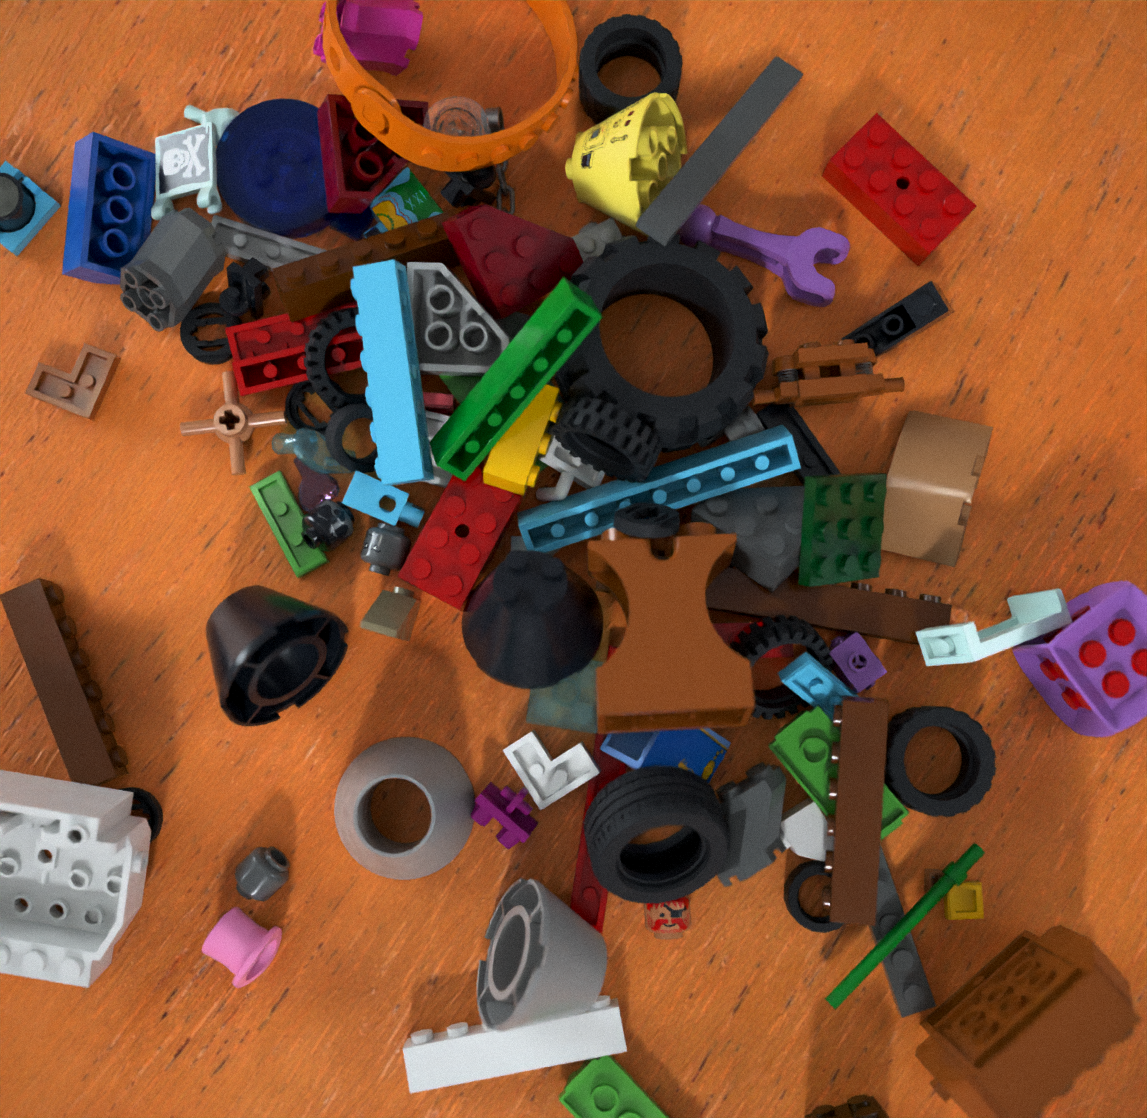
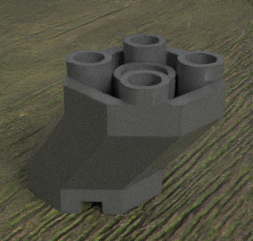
M184 208L180 212L172 210L161 218L134 258L121 268L120 288L123 293L120 295V299L123 305L129 311L135 312L146 320L154 330L163 331L166 328L175 327L183 321L214 276L223 271L226 249L222 242L216 245L212 236L217 232L213 225L191 208Z
M761 762L745 772L747 775L746 779L737 784L734 781H730L715 791L719 797L718 801L730 832V849L723 866L716 874L724 887L732 885L729 878L735 875L739 882L753 876L777 859L774 854L775 850L783 853L787 849L779 837L786 787V777L779 766L765 765L764 762Z

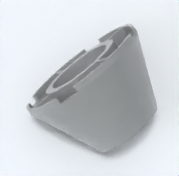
M397 737L381 741L360 753L350 763L341 777L334 803L335 824L338 834L349 854L360 865L377 875L397 880H411L428 876L449 864L466 844L474 824V820L470 816L475 807L473 786L458 759L448 750L434 742L417 737ZM384 779H406L419 786L426 794L431 806L432 819L429 831L424 838L411 843H399L386 838L376 828L372 820L370 806L374 791Z
M534 879L517 880L504 893L493 913L485 935L486 939L491 940L486 961L479 960L477 973V1005L480 1018L487 1028L498 1032L585 1013L595 1003L601 991L607 966L606 943L603 936L539 881Z

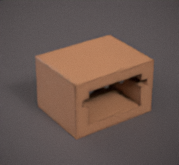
M925 869V892L944 875L941 870Z

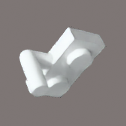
M550 428L548 434H551L552 437L546 455L539 454L538 459L560 472L561 475L556 487L539 488L536 491V498L541 502L564 500L573 481L586 489L599 486L605 472L602 470L598 472L593 469L592 465H585L580 462L581 458H575L569 454L570 450H565L561 443L557 442L555 439L556 435H553V429Z

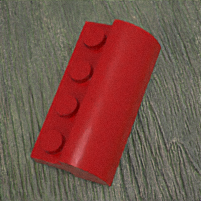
M357 300L291 322L288 314L285 313L225 328L234 360L231 363L240 395H250L307 381V368L304 366L306 352L304 349L305 344L309 343L310 337L308 336L310 332L315 330L316 324L321 319L328 317V314L331 312L339 311L343 308L358 307ZM356 325L342 329L331 339L325 354V367L328 375L362 367L360 353L364 350L362 336L359 335Z

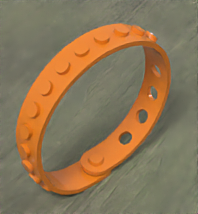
M340 0L326 1L323 19V50L326 63L338 88L351 103L355 117L365 129L402 158L417 165L438 171L460 172L483 169L502 163L521 151L531 148L544 131L549 133L560 118L556 114L558 108L566 110L574 92L568 86L570 82L575 83L579 72V62L576 61L578 36L567 1L525 0L542 22L553 47L557 69L554 96L541 109L522 122L492 134L459 137L428 130L404 116L395 97L355 59L339 28L336 7Z

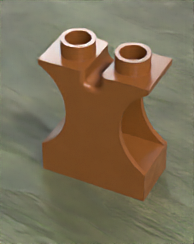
M703 522L679 526V531L673 535L670 558L666 560H659L653 556L650 539L622 533L615 527L604 531L601 534V540L588 541V575L601 582L612 592L621 605L627 623L626 634L618 649L603 665L595 669L598 734L747 725L755 707L750 661L734 652L719 637L710 621L705 601V593L710 585L722 572L730 567L737 542L736 533L717 534L714 525Z

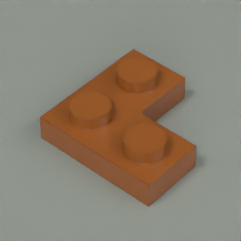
M84 343L71 374L39 362L25 394L94 421L121 358Z

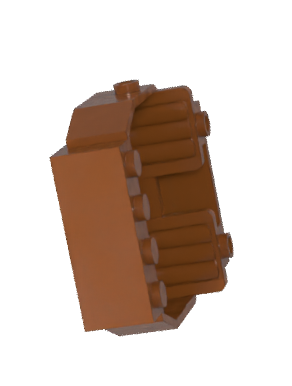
M1062 925L1051 927L1041 937L1024 930L920 1023L930 1036L917 1047L915 1056L934 1077V1080L929 1084L945 1102L951 1098L969 1118H1040L1043 1115L1044 1108L1056 1097L1066 1095L1073 1088L1074 1081L1086 1070L1097 1067L1103 1061L1104 1054L1112 1046L1127 1040L1134 1032V1027L1142 1019L1132 1009L1134 1005L1129 982L1093 940Z

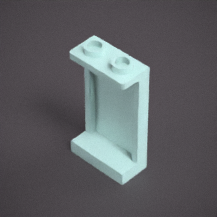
M1058 588L1008 597L1007 602L1012 617L979 631H976L974 622L930 627L917 631L916 635L926 666L975 662L1072 623L1062 590Z

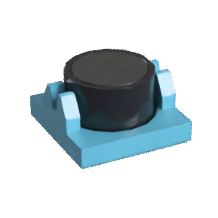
M5 161L0 166V243L14 255L18 256L61 205L30 178Z

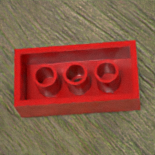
M878 113L829 160L822 174V177L918 267L976 208V205Z
M482 461L465 481L452 475L397 576L461 612L464 611L467 599L479 584L528 493V487L525 495L522 496L484 483L483 471L486 463ZM461 526H468L469 534L466 537L460 538L456 535V531Z

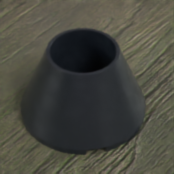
M261 585L245 587L224 599L209 617L205 630L220 706L233 723L241 726L252 727L274 722L280 719L278 713L295 704L299 709L330 681L341 665L348 645L344 642L348 628L338 615Z

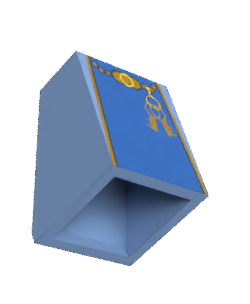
M710 728L609 733L600 750L634 770L650 766H674L691 771L709 783L731 742Z

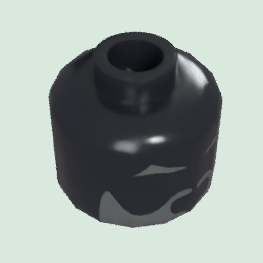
M325 500L303 516L302 527L304 531L301 533L302 538L312 549L319 548L325 552L333 551L352 536L354 531L353 524L355 522L354 516L342 502Z

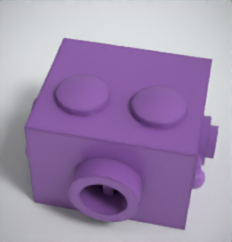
M857 631L847 633L845 636H837L831 640L830 647L828 648L833 664H830V667L840 681L853 692L860 693L865 688L866 690L870 689L875 685L877 679L887 673L879 658L874 655L866 641Z

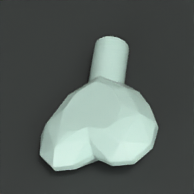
M187 105L184 110L185 118L201 125L210 122L216 125L217 146L226 144L231 138V131L236 129L242 121L240 113L232 108H216L205 112L192 105Z

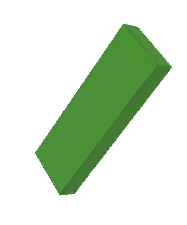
M280 470L249 486L297 578H301L330 562L324 551L319 548H310L303 540L301 535L304 531L302 518L305 514Z

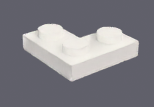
M535 730L503 749V752L527 790H529L540 811L601 772V769L583 741L553 759Z

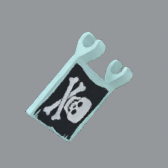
M210 122L155 138L156 201L151 209L152 218L157 221L161 220L164 215L175 210L172 203L173 199L198 193L197 205L200 208H208L207 212L209 214L220 212L222 210V203L217 190L216 125Z

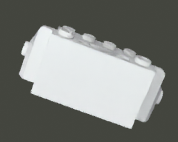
M0 770V973L89 988L112 963L114 945L120 940L142 906L149 857L151 829L147 819L131 816L134 792ZM44 849L51 852L52 859L46 856ZM20 898L27 901L28 907L22 905ZM55 905H60L64 913L59 912Z

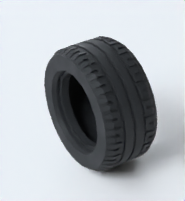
M674 766L644 767L619 776L608 783L596 795L587 809L584 819V835L595 877L606 890L626 901L642 904L662 903L687 896L706 885L715 877L723 866L730 849V832L712 786L701 776ZM666 825L684 826L679 832L661 841L648 844L628 843L632 838L649 829Z

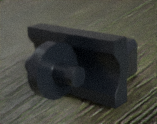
M495 165L473 171H444L451 180L440 193L453 207L459 208L469 204L470 206H477L481 202L491 205L497 199L493 193L484 190L489 188L496 180L497 172Z
M253 257L243 267L233 261L226 268L229 288L220 294L219 304L221 310L225 314L234 317L242 316L249 310L252 318L258 320L263 315V301L270 295V288L264 282L269 277V269Z

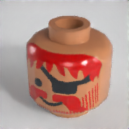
M687 895L662 903H644L646 929L654 933L656 939L670 940L682 938L683 932L687 931L691 926L690 897Z

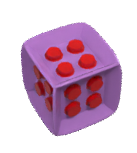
M1128 581L1101 584L1066 603L1072 623L1017 644L1012 648L1019 666L1045 702L1068 727L1080 735L1109 737L1129 728L1147 716V595Z

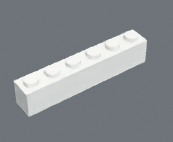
M608 995L598 996L592 1007L585 1013L504 1032L487 1028L483 1022L480 1025L468 1027L466 1022L456 1023L446 1028L447 1031L433 1033L431 1029L420 1030L412 1033L411 1038H407L403 1047L410 1093L627 1052L618 998L610 999Z

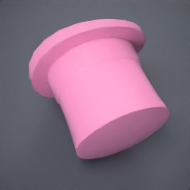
M236 906L230 909L214 926L204 942L202 952L226 966L236 975L233 985L236 988H241L254 981L271 964L280 946L282 930L278 926H274L268 931L255 923Z

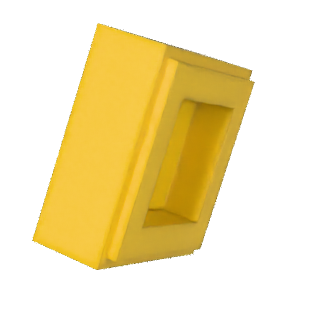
M978 880L963 881L959 887L954 885L944 896L945 918L948 920L984 919L982 882Z

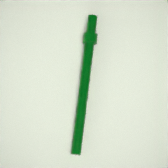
M973 843L956 862L951 861L942 870L944 875L825 998L835 1010L954 885L959 887L968 877L966 873L985 854L983 849L976 843Z

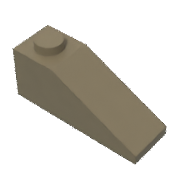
M394 586L393 592L383 590L361 620L360 628L410 641L421 601L413 598V591Z

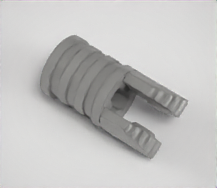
M748 405L722 431L710 440L704 439L699 441L698 444L702 448L709 446L724 435L728 438V442L764 431L765 429Z

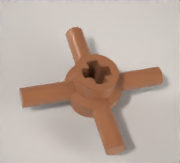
M226 371L222 373L225 405L216 411L213 419L181 422L180 430L182 436L215 433L222 441L229 443L232 475H245L243 442L251 437L255 428L287 424V415L285 410L253 414L249 408L239 403L238 386L234 371ZM237 417L240 423L234 424L235 429L229 428V423H234L233 418Z

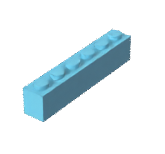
M389 260L353 267L354 279H351V291L354 299L357 300L359 310L355 321L357 331L362 336L364 350L360 353V359L364 371L367 372L369 384L365 388V396L368 406L372 407L374 421L370 424V433L373 442L377 444L376 474L381 479L382 485H400L434 480L406 266L396 260Z

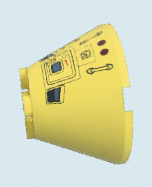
M651 93L592 128L576 134L572 158L567 159L565 171L567 178L573 180L579 203H585L649 237V235L636 227L637 221L681 169V154H687L685 129L675 101L667 93Z

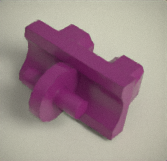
M491 781L474 800L477 804L470 815L473 820L484 827L492 818H495L502 824L503 827L496 837L507 849H510L519 841L524 843L538 824L529 815L533 808L523 800L529 790L523 787L516 794L506 785L501 791Z

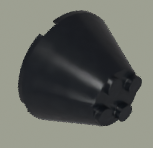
M513 550L508 553L506 559L474 588L467 599L462 614L464 643L466 649H468L470 655L476 661L477 666L494 680L522 689L552 687L558 685L560 680L571 676L575 672L580 673L594 658L603 635V611L594 590L581 576L565 566L560 559L540 551Z

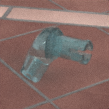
M302 428L296 434L277 433L272 439V448L276 454H295L303 464L318 474H351L354 472L343 467L331 457L326 447L325 436L313 429ZM344 449L347 454L356 458L355 451Z

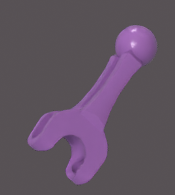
M700 204L676 233L680 235V241L688 247L693 248L697 240H700L718 251L748 259L765 267L782 278L785 290L792 299L816 307H825L833 302L835 285L832 280L817 273L813 265L818 262L833 265L841 263L848 256L850 250V243L846 237L825 228H811L797 237L776 235L738 224L723 215L717 216L710 207L704 204Z

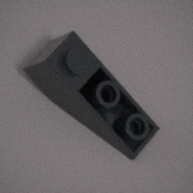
M930 281L847 334L841 340L853 339L855 344L867 343L868 348L874 349L877 358L954 313V310L936 282Z

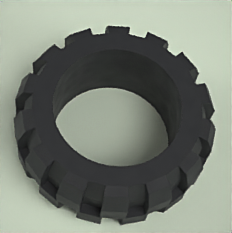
M675 234L666 246H663L650 236L647 241L638 242L636 236L629 235L607 244L601 255L588 257L571 276L570 282L591 296L600 313L623 298L639 294L664 296L689 309L704 326L712 346L713 368L707 387L695 393L678 397L653 395L634 387L621 377L609 362L601 342L600 321L558 369L554 378L565 401L574 396L581 398L582 396H589L592 401L594 398L602 400L605 405L609 402L615 405L616 410L620 411L623 409L627 411V416L630 418H638L641 421L640 425H647L651 429L650 433L658 437L663 453L690 449L694 443L704 439L710 440L739 416L754 398L753 390L764 377L769 355L767 347L762 345V339L768 333L764 310L761 303L751 304L747 295L753 289V286L736 265L731 271L725 268L716 260L721 252L700 240H697L693 248L679 244V234Z

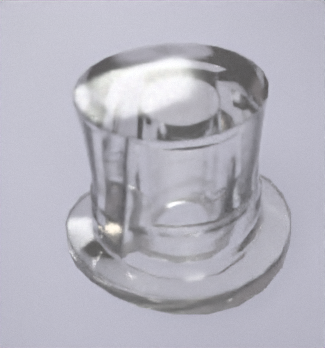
M453 96L444 98L431 106L424 118L423 127L450 136H481L488 134L489 123L487 114L476 101L466 97Z

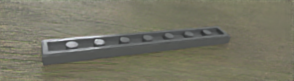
M776 56L640 216L636 227L663 246H666L795 89L804 74Z

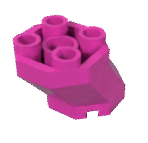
M340 0L336 7L339 28L352 55L365 70L384 71L394 76H397L407 68L410 59L405 58V54L408 49L415 51L422 26L423 14L422 11L418 10L420 8L419 3L413 0ZM326 1L319 15V22L323 23ZM322 25L321 34H318L314 42L313 53L320 56L321 62L326 63L323 50Z

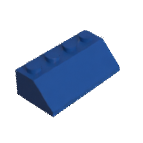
M92 132L75 142L62 267L63 275L92 283L120 285L121 268L134 258L151 233V209L154 201L156 179V154L96 132Z

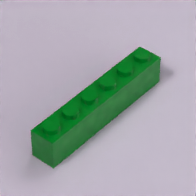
M563 277L429 442L438 467L464 481L470 476L603 317L591 296Z

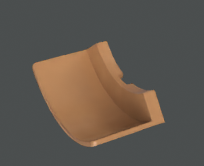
M910 411L908 413L886 480L887 494L884 504L882 550L955 567L971 511V506L965 505V503L971 504L974 490L977 489L993 427L918 411Z

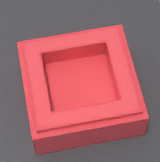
M423 392L425 410L445 415H452L456 410V400L453 394Z

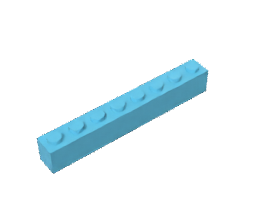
M782 424L653 467L645 481L643 480L639 483L635 481V483H632L626 479L625 481L617 479L569 495L564 500L551 501L518 512V526L527 551L546 553L600 535L604 531L614 528V513L617 510L634 503H655L676 510L799 469L801 466L793 436Z

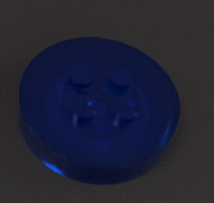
M294 99L264 101L240 113L223 132L216 148L217 186L227 205L243 224L289 239H298L323 230L341 214L328 213L317 117L318 107Z

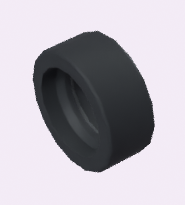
M363 403L349 404L339 409L329 420L325 431L326 447L331 457L348 470L354 472L357 470L362 473L376 471L375 459L378 457L377 447L370 455L357 459L347 454L342 446L344 431L352 421L357 418H367L373 421L372 407Z
M818 860L802 863L790 872L784 884V901L789 913L801 926L812 932L827 933L839 929L845 923L830 922L829 915L813 917L807 914L802 909L798 899L799 889L808 877L826 875L831 878V873L824 872L825 862Z

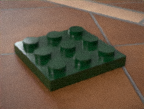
M872 472L805 476L798 585L812 587L879 577L882 533L884 530V504L887 494V474Z

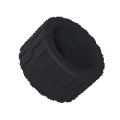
M623 14L619 17L609 18L606 22L597 25L594 31L587 36L584 41V47L581 48L579 97L584 106L585 113L588 117H591L593 123L597 125L655 92L669 94L676 103L683 62L682 55L679 52L680 47L667 28L665 29L658 21L651 20L643 15ZM624 56L637 57L647 61L656 69L661 78V83L645 95L625 97L607 89L598 78V72L606 63L613 59Z
M937 706L912 707L893 716L887 725L884 782L903 805L930 816L951 817L955 816V814L971 810V807L975 804L978 805L983 800V796L987 791L989 792L993 776H995L996 755L989 735L985 733L982 729L983 726L978 721L970 718V715L962 711L954 710V708ZM929 726H938L948 730L958 742L962 757L960 772L956 780L949 788L938 794L923 793L916 789L910 783L904 767L905 750L910 739L919 730Z

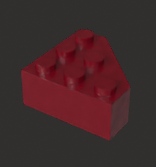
M327 94L317 111L328 213L362 214L410 161L388 148L360 124L353 113L351 103L345 95ZM396 99L404 116L414 123L431 130L428 102Z
M486 204L470 206L441 222L478 301L494 319H504L553 291L563 277L570 281L571 276L584 263L573 238Z

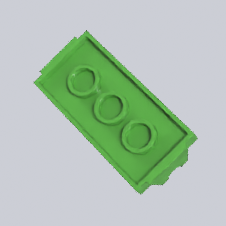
M817 705L810 711H801L793 720L781 727L775 735V739L768 744V747L827 816L828 814H835V800H829L830 777L837 778V764L831 763L832 741H839L840 729L833 727V721ZM885 782L881 840L903 824L901 820L910 814L908 809Z
M612 1055L586 1059L583 1065L569 1076L565 1088L559 1094L558 1099L575 1118H670Z

